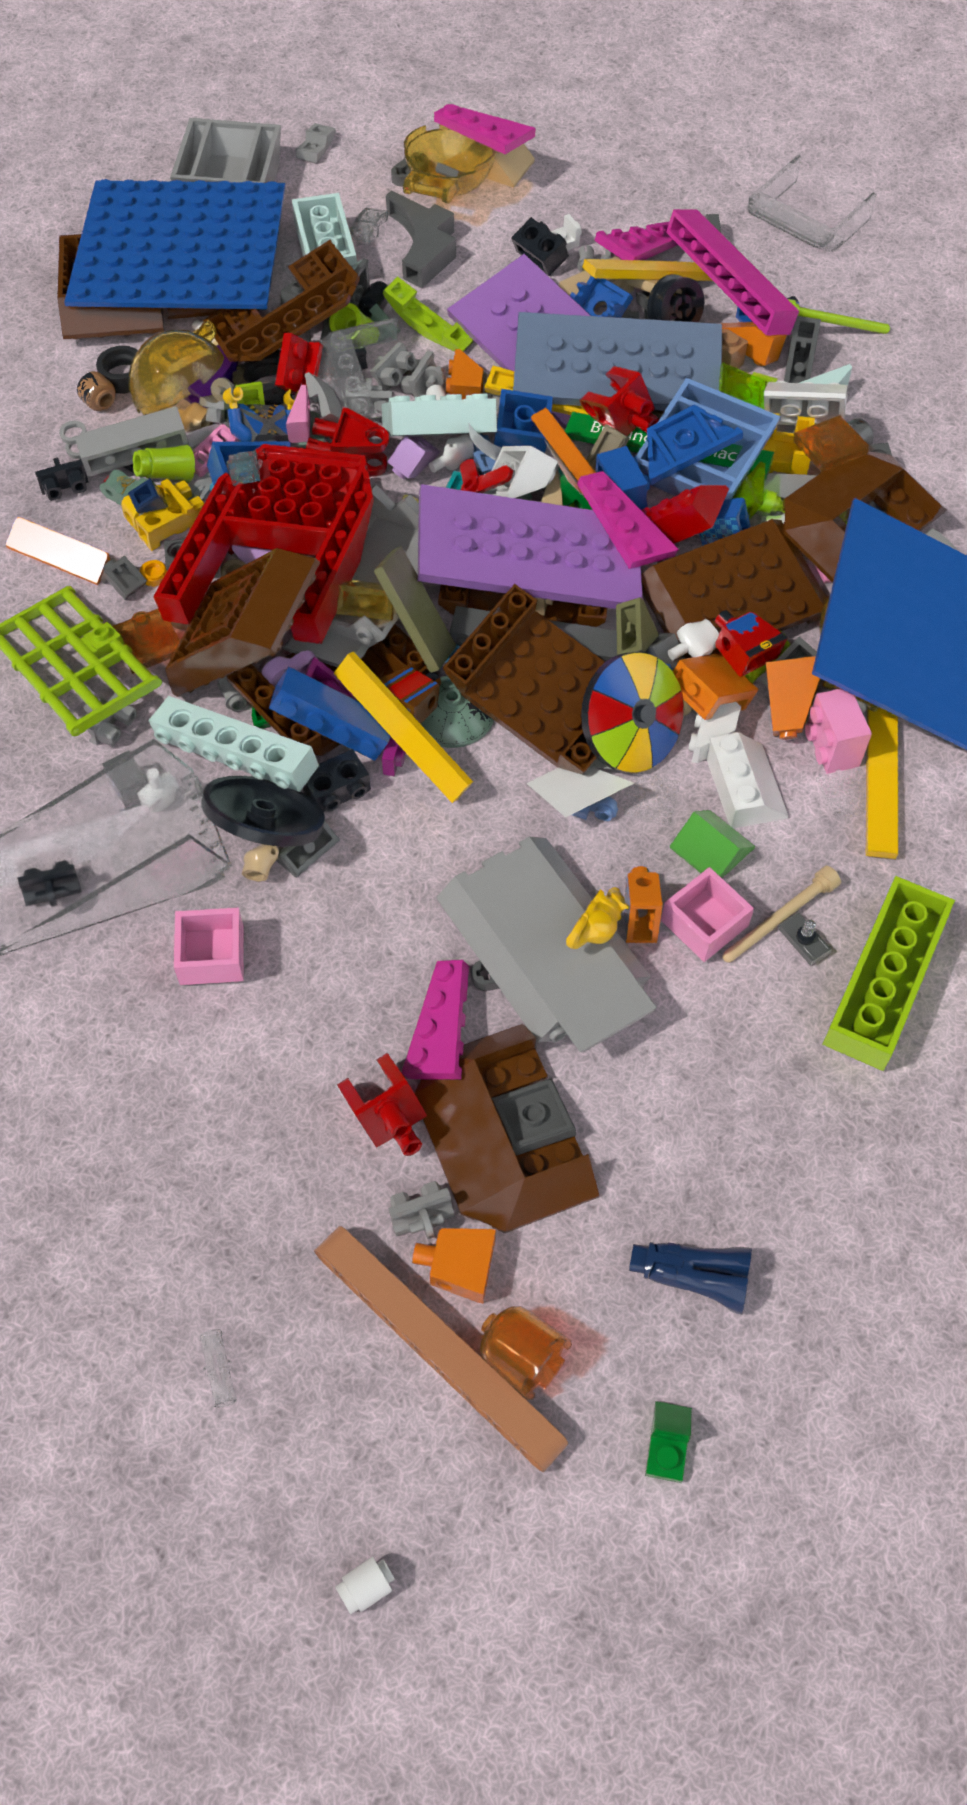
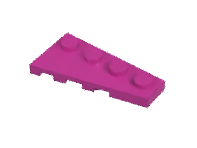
M446 104L443 108L434 112V122L503 154L509 153L535 137V127L459 107L454 104Z
M669 222L648 224L645 229L634 226L630 227L628 232H623L620 228L612 229L611 234L607 235L604 231H598L594 239L595 242L618 256L620 260H646L678 245L666 233Z
M603 471L579 478L578 487L629 569L676 556L679 549Z
M464 960L436 962L401 1072L407 1079H461L462 1069L459 1067V1056L463 1055L464 1043L460 1038L461 1027H465L466 1018L462 1010L463 1003L467 1001L469 965Z

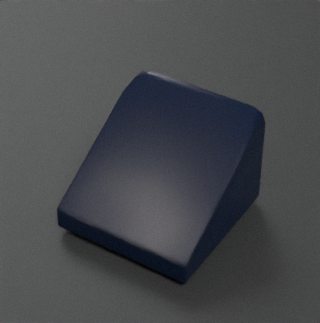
M151 478L128 492L138 513L168 507L161 490Z

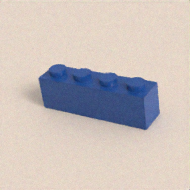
M289 666L287 667L275 687L269 709L375 761L389 743L390 735L363 705Z

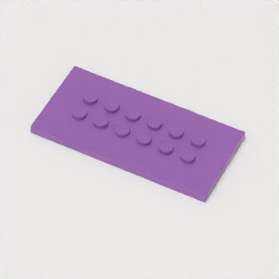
M525 254L447 308L448 316L455 323L457 322L467 335L501 368L515 371L519 312L590 316ZM551 411L557 422L566 429L571 415Z
M421 484L419 490L417 581L507 593L515 583L535 598L616 609L617 604L639 597L642 598L641 567L628 568L593 510Z

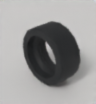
M120 345L110 347L97 358V372L104 375L114 385L115 393L117 394L134 392L146 382L147 370L142 353L136 348ZM120 365L134 366L133 370L123 374H112L109 372L114 367Z

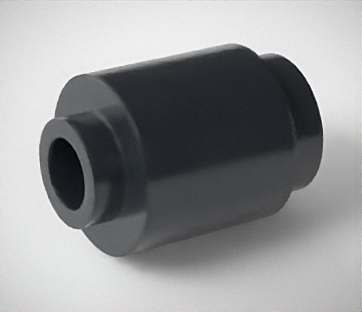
M376 281L367 288L359 302V308L365 316L371 318L373 314L369 310L376 303L384 311L388 304L383 295V290L388 286L386 283Z

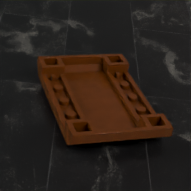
M777 519L768 520L655 564L641 574L644 597L665 633H675L679 644L681 642L677 636V631L687 623L701 622L707 619L720 633L721 628L715 623V619L724 610H728L735 618L748 612H754L778 631L782 632L804 622L810 624L825 618L829 602L799 549L783 534L782 520ZM715 648L711 654H717L720 651ZM689 653L684 654L686 659L693 658Z

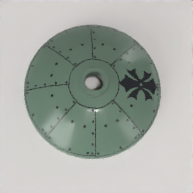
M448 676L440 677L441 686L439 688L438 706L421 725L441 747L459 748L479 741L489 732L494 720L465 699Z

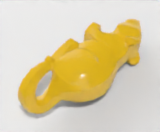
M618 887L609 889L606 896L601 889L598 891L566 938V945L570 949H578L587 942L604 944L614 936L617 930V921L621 919V913L630 907L625 903V897L621 894Z

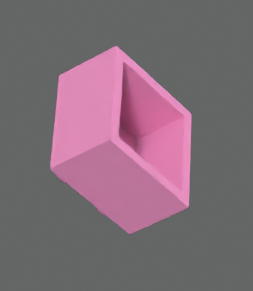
M843 689L816 694L813 707L810 708L808 724L805 725V734L808 741H812L815 746V756L818 764H823L826 774L860 767L872 733L855 696Z
M709 867L664 902L661 921L705 962L749 926L754 908Z
M239 907L175 911L174 970L180 985L244 981V925Z

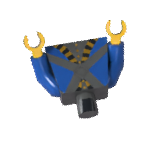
M230 387L226 389L223 393V400L230 405V409L227 410L231 434L241 442L289 441L286 422L295 401L290 396L291 389L283 396V401L288 406L287 410H285L284 405L237 404L243 397L242 389L236 387L233 390V395Z

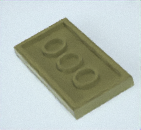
M399 546L383 559L374 569V573L428 670L432 673L442 667L456 648V644L422 582L417 581L418 575L402 546Z

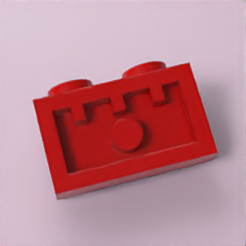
M284 333L275 386L285 391L291 389L290 393L295 395L301 385H307L306 373L310 372L318 377L323 344L307 342L293 333Z

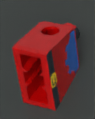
M724 610L715 619V623L721 628L715 642L716 648L740 678L766 665V662H772L777 659L788 639L783 633L754 612H748L735 618L728 610Z

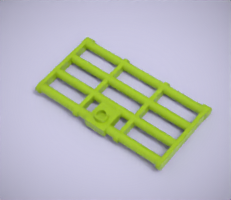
M72 586L64 587L0 623V650L12 662V668L15 671H20L40 694V700L43 703H48L63 720L67 731L74 737L157 689L162 684V680L157 675H153L132 654V649L128 645H124L121 635L108 622L103 623L102 617L98 614L95 615L81 601ZM65 601L84 619L83 622L72 628L53 610V608ZM42 614L60 633V635L47 642L28 623ZM17 628L36 647L23 656L4 637ZM68 643L89 664L76 673L55 652ZM44 657L64 678V680L50 688L30 666ZM121 660L143 681L130 690L108 669ZM97 674L118 695V697L104 705L83 683ZM71 689H74L92 709V712L80 719H77L58 698Z

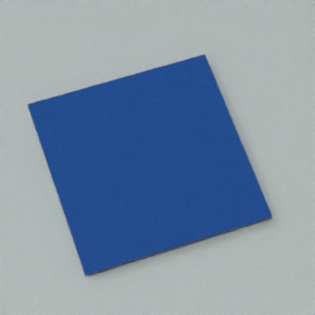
M131 179L124 181L95 180L64 301L65 306L267 309L286 188L285 183H277L275 181L258 183L252 181L205 182L203 180L195 182H182L180 180L134 181Z
M855 498L852 501L812 675L967 750V555Z

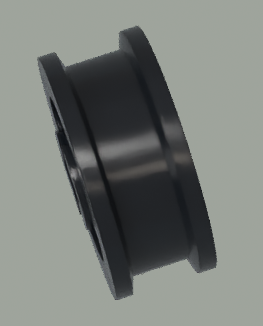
M676 274L662 277L654 285L648 298L647 312L649 320L671 321L670 316L676 317L673 321L699 322L705 304L702 287L692 278ZM681 289L682 294L676 293V291Z

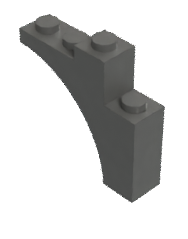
M391 190L386 195L387 215L398 221L413 240L409 252L402 259L403 279L423 288L456 258V238L451 236L454 233V213L436 204L431 208H427Z

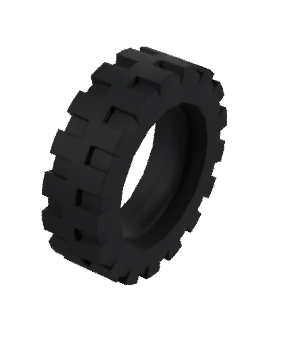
M281 352L272 353L260 361H244V364H239L236 367L237 371L233 372L234 387L235 385L253 383L265 376L277 375ZM275 381L262 384L265 405L282 404L283 396L287 391L275 386Z

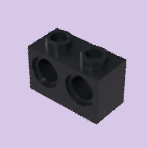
M532 217L511 237L516 252L520 255L525 254L548 276L569 257L566 240L557 233L555 235L544 222H537Z
M353 749L318 764V768L302 788L304 793L313 799L323 812L333 811L340 804L351 799H359L371 790L369 773Z

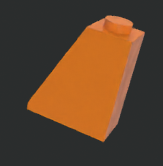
M816 656L766 662L773 736H779L781 740L797 738V733H802L821 680V678L812 675Z

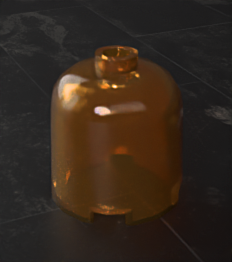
M521 1306L508 1307L498 1314L492 1313L485 1320L481 1328L484 1332L480 1343V1352L483 1360L526 1400L535 1398L533 1390L538 1385L545 1389L551 1383L565 1362V1359L560 1356L563 1349L566 1348L568 1350L572 1346L571 1339L530 1310Z

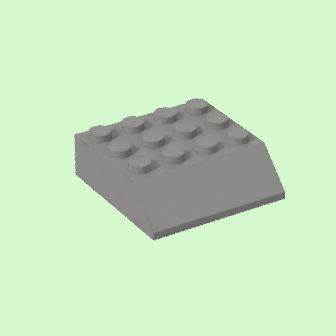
M189 118L170 179L171 181L180 180L182 182L203 180L205 182L252 181L267 183L275 181L280 161L281 125Z

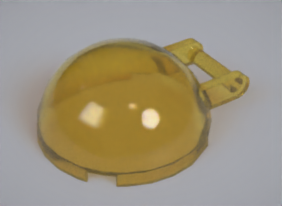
M440 124L439 129L426 131V125L421 126L408 134L404 140L405 161L410 173L404 180L403 192L405 194H412L414 192L440 198L442 202L449 204L454 197L465 195L477 189L485 181L495 163L497 151ZM439 162L465 173L457 177H446L436 173L435 169Z
M211 321L202 323L199 329L192 332L189 330H169L158 333L141 345L134 355L129 369V391L131 400L138 413L141 410L143 415H147L176 404L191 394L187 387L199 378L205 384L218 371L224 361V356L219 348L212 343L216 336V328Z

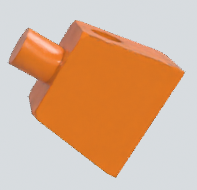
M441 1228L438 1232L436 1246L422 1243L415 1244L412 1263L431 1267L430 1285L483 1304L495 1245L496 1230Z

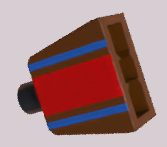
M405 667L379 678L420 724L436 710L439 688L441 686V679L437 673L430 672L423 675L412 667Z

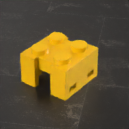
M798 416L794 433L777 431V427L775 428L762 449L774 452V459L769 473L776 471L786 474L807 475L812 457L815 418Z

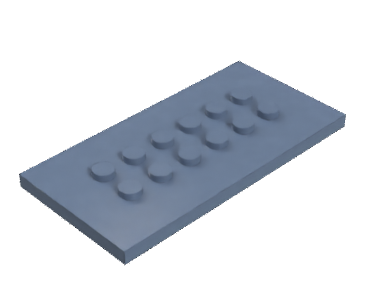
M519 312L513 390L552 396V404L581 406L580 399L587 392L607 397L617 393L610 386L612 381L605 375L613 366L641 373L654 404V410L665 411L686 378L721 392L722 324Z

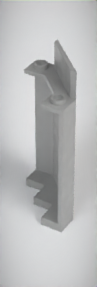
M377 485L372 487L374 502L361 561L323 643L316 644L296 641L292 635L282 648L283 650L296 654L306 650L312 651L320 662L338 667L347 654L354 651L361 659L369 647L386 637L399 616L378 581L374 569L393 549L402 546L418 575L419 503L410 494L395 504Z
M527 837L519 842V849L507 855L501 851L482 862L483 868L470 875L466 871L456 875L436 898L526 1027L536 1037V1041H552L555 1043L568 1035L579 1052H585L651 1014L657 1008L644 991L643 986L651 976L617 931L604 944L587 942L578 949H570L566 945V938L593 899L547 838Z

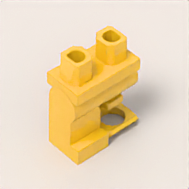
M167 478L161 481V485H157L168 504L167 508L144 512V514L139 516L140 513L136 511L129 495L125 496L121 502L125 519L138 532L140 539L151 551L161 546L160 541L173 534L183 533L188 528L191 529L195 518L204 505V501L199 496L188 501L186 500L192 497V491L185 480L173 485Z

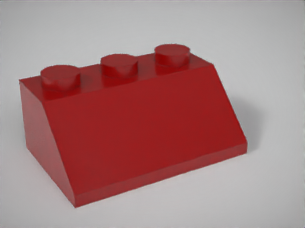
M700 485L691 490L686 489L671 499L666 498L659 504L651 508L646 507L641 511L675 544L713 528L729 488L726 485Z

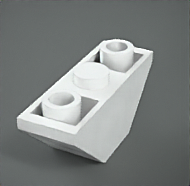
M737 702L720 705L711 719L704 720L697 713L694 727L699 728L698 734L692 733L688 749L694 751L692 762L699 763L707 758L710 737L735 733L741 708Z

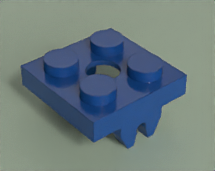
M590 276L587 283H577V288L579 289L577 294L574 292L570 294V297L590 316L621 318L633 300V296L610 281ZM599 302H606L607 310L602 315H596L594 312L595 306Z

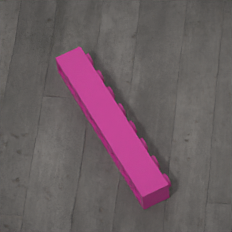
M673 209L666 233L765 335H790L799 310L697 209Z

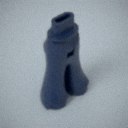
M650 1242L649 1247L633 1244L629 1271L642 1273L645 1279H648L649 1274V1279L654 1282L703 1295L720 1303L731 1312L742 1315L747 1292L752 1248H697L670 1242L658 1244ZM699 1269L712 1270V1271H717V1272H721V1273H725V1274L713 1273V1272H707V1271H701V1270H699Z

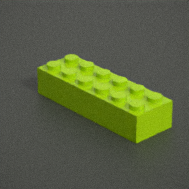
M898 876L894 877L822 1045L884 1071L899 1040L955 902L954 899Z

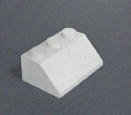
M768 382L764 391V410L771 413H779L781 420L778 425H796L798 416L815 418L814 426L841 427L844 426L848 385H841L839 383Z
M503 446L492 471L507 465L513 469V476L508 483L483 494L517 498L544 488L554 479L556 475L555 467L558 461L532 446Z
M739 732L710 737L706 759L729 825L734 829L788 819V813L763 745Z

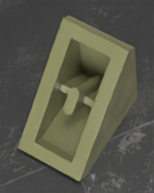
M639 597L616 605L617 655L645 652L659 634L644 600Z

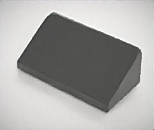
M324 821L322 833L315 841L301 846L282 847L279 850V856L276 861L297 878L340 839Z

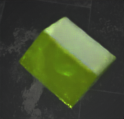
M723 362L720 365L719 391L764 409V391L767 381Z
M760 462L732 497V499H745L749 520L763 504L765 463Z

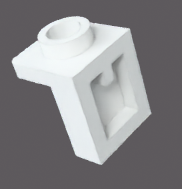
M570 214L564 215L563 227L551 232L555 235L557 233L566 240L568 251L579 246L582 231L580 224Z

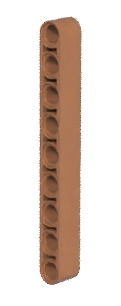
M338 1226L314 1250L317 1257L539 1471L545 1472L568 1446L566 1438L345 1228Z

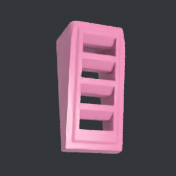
M301 385L286 422L288 440L291 443L308 442V438H310V398L307 385Z
M224 424L216 428L193 450L195 473L199 477L209 472L207 468L209 456L207 454H210L212 442H240ZM201 459L202 461H204V463L201 464L197 460Z

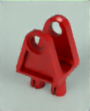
M613 366L605 375L612 381L610 386L617 393L607 397L587 392L580 399L581 406L603 427L605 424H608L626 436L636 427L647 433V428L657 424L659 420L649 415L655 407L641 373Z
M343 407L338 423L315 418L312 434L328 437L333 440L332 443L308 438L306 449L365 455L369 477H377L386 472L387 456L383 451H385V447L389 443V433L384 427L346 407ZM377 436L383 441L374 444L369 441V438ZM370 459H377L382 465L371 466L368 464V461Z
M385 1053L376 1060L392 1085L387 1088V1091L373 1100L364 1103L349 1078L338 1083L337 1086L376 1148L394 1138L403 1154L411 1156L422 1147V1142L413 1131L412 1125L425 1118L427 1114L388 1053Z

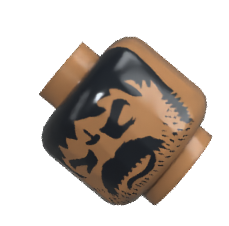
M92 371L86 373L77 384L79 398L94 411L108 409L115 400L114 385L99 372Z

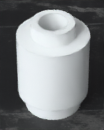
M372 1556L341 1577L343 1581L335 1586L351 1615L357 1610L363 1612L392 1592L389 1583L395 1579L384 1559L376 1563Z

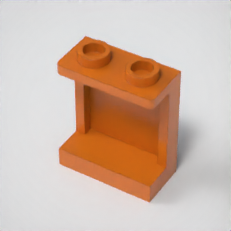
M721 653L680 659L673 670L679 682L683 700L704 720L711 719L718 707L723 704L737 702L741 707L740 711L746 710L759 690L745 676L740 678Z

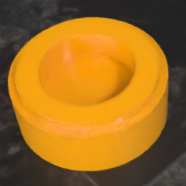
M150 560L142 564L139 572L147 580L145 585L154 587L160 585L167 570L163 562Z

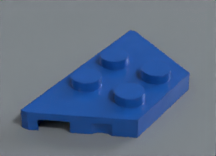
M695 404L647 428L650 485L743 439L742 429L738 427L735 430L723 424V419L716 415L708 414L703 408Z

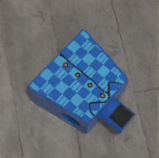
M745 499L724 500L713 528L699 533L702 546L751 527Z

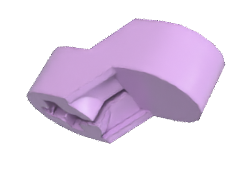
M308 650L298 653L291 659L276 656L263 667L261 673L276 687L288 666L304 674L310 660L313 657H317L312 651Z

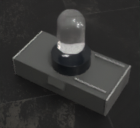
M799 912L779 924V931L810 966L831 953L832 949L815 931V921L811 919L805 920Z

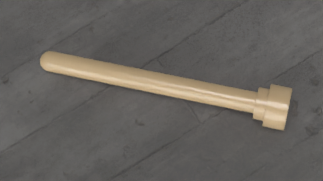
M827 865L817 871L811 885L728 948L722 955L723 960L727 963L734 961L819 893H830L840 886L841 879L838 873Z

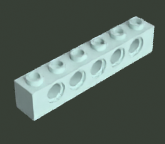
M171 696L165 699L149 719L154 736L161 743L175 745L187 753L199 754L211 762L218 761L235 771L242 770L250 773L257 779L269 780L284 789L290 788L300 792L319 766L311 746Z

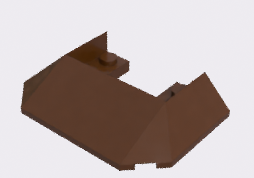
M328 240L288 266L292 276L304 291L266 316L261 317L256 309H220L203 320L229 362L260 361L282 347L284 333H293L300 336L349 304L360 278L331 240Z
M854 449L784 498L783 511H785V522L783 524V534L833 583L847 526L845 521L848 520L852 501L855 498L868 505L874 501L887 515L918 531L923 530L943 515L947 509L893 456Z
M523 1023L464 1044L463 1055L459 1056V1067L462 1069L461 1079H421L414 1093L427 1114L423 1118V1122L460 1214L472 1220L476 1219L488 1224L493 1229L503 1233H508L600 1197L589 1154L583 1156L575 1136L517 1156L513 1151L491 1098L545 1081L548 1078L535 1049L536 1037Z

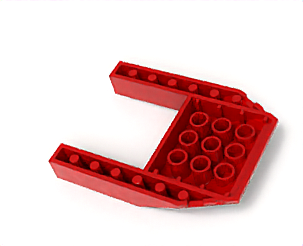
M263 444L251 456L245 457L240 461L237 470L231 474L226 472L218 478L153 597L163 621L189 625L231 544L271 550L279 548L294 553L316 555L315 558L320 562L315 572L316 579L307 588L304 594L305 601L293 616L294 623L291 630L296 641L322 644L362 557L374 502L365 455Z

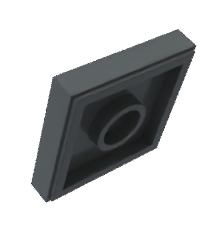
M552 1078L491 1098L516 1156L576 1136V1128Z

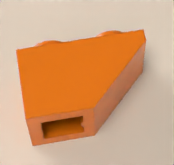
M455 349L454 360H449L448 374L451 375V378L447 377L446 393L450 395L462 394V399H466V395L482 394L483 368L461 349Z

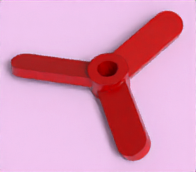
M468 459L460 464L463 480L460 490L476 493L487 492L508 483L513 476V469L504 465L479 476L475 461Z

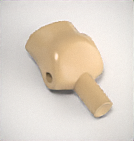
M196 402L190 404L185 410L178 408L186 432H193L213 425L214 422L206 421L207 408Z
M262 844L246 852L243 859L242 875L249 880L257 882L267 880L272 865L278 859V848Z

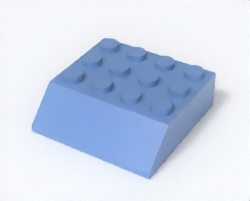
M686 378L657 423L695 404L703 408L708 414L716 415L723 419V424L735 430L736 427L742 429L743 439L733 444L743 447L729 468L696 462L652 486L677 496L686 489L691 490L700 485H726L729 491L725 500L732 499L779 424L781 416ZM646 439L636 458L641 472L646 474L649 479L648 441Z

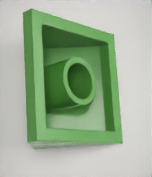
M702 810L692 813L671 843L670 849L698 872L702 873L710 867L723 878L755 849V845L711 810Z

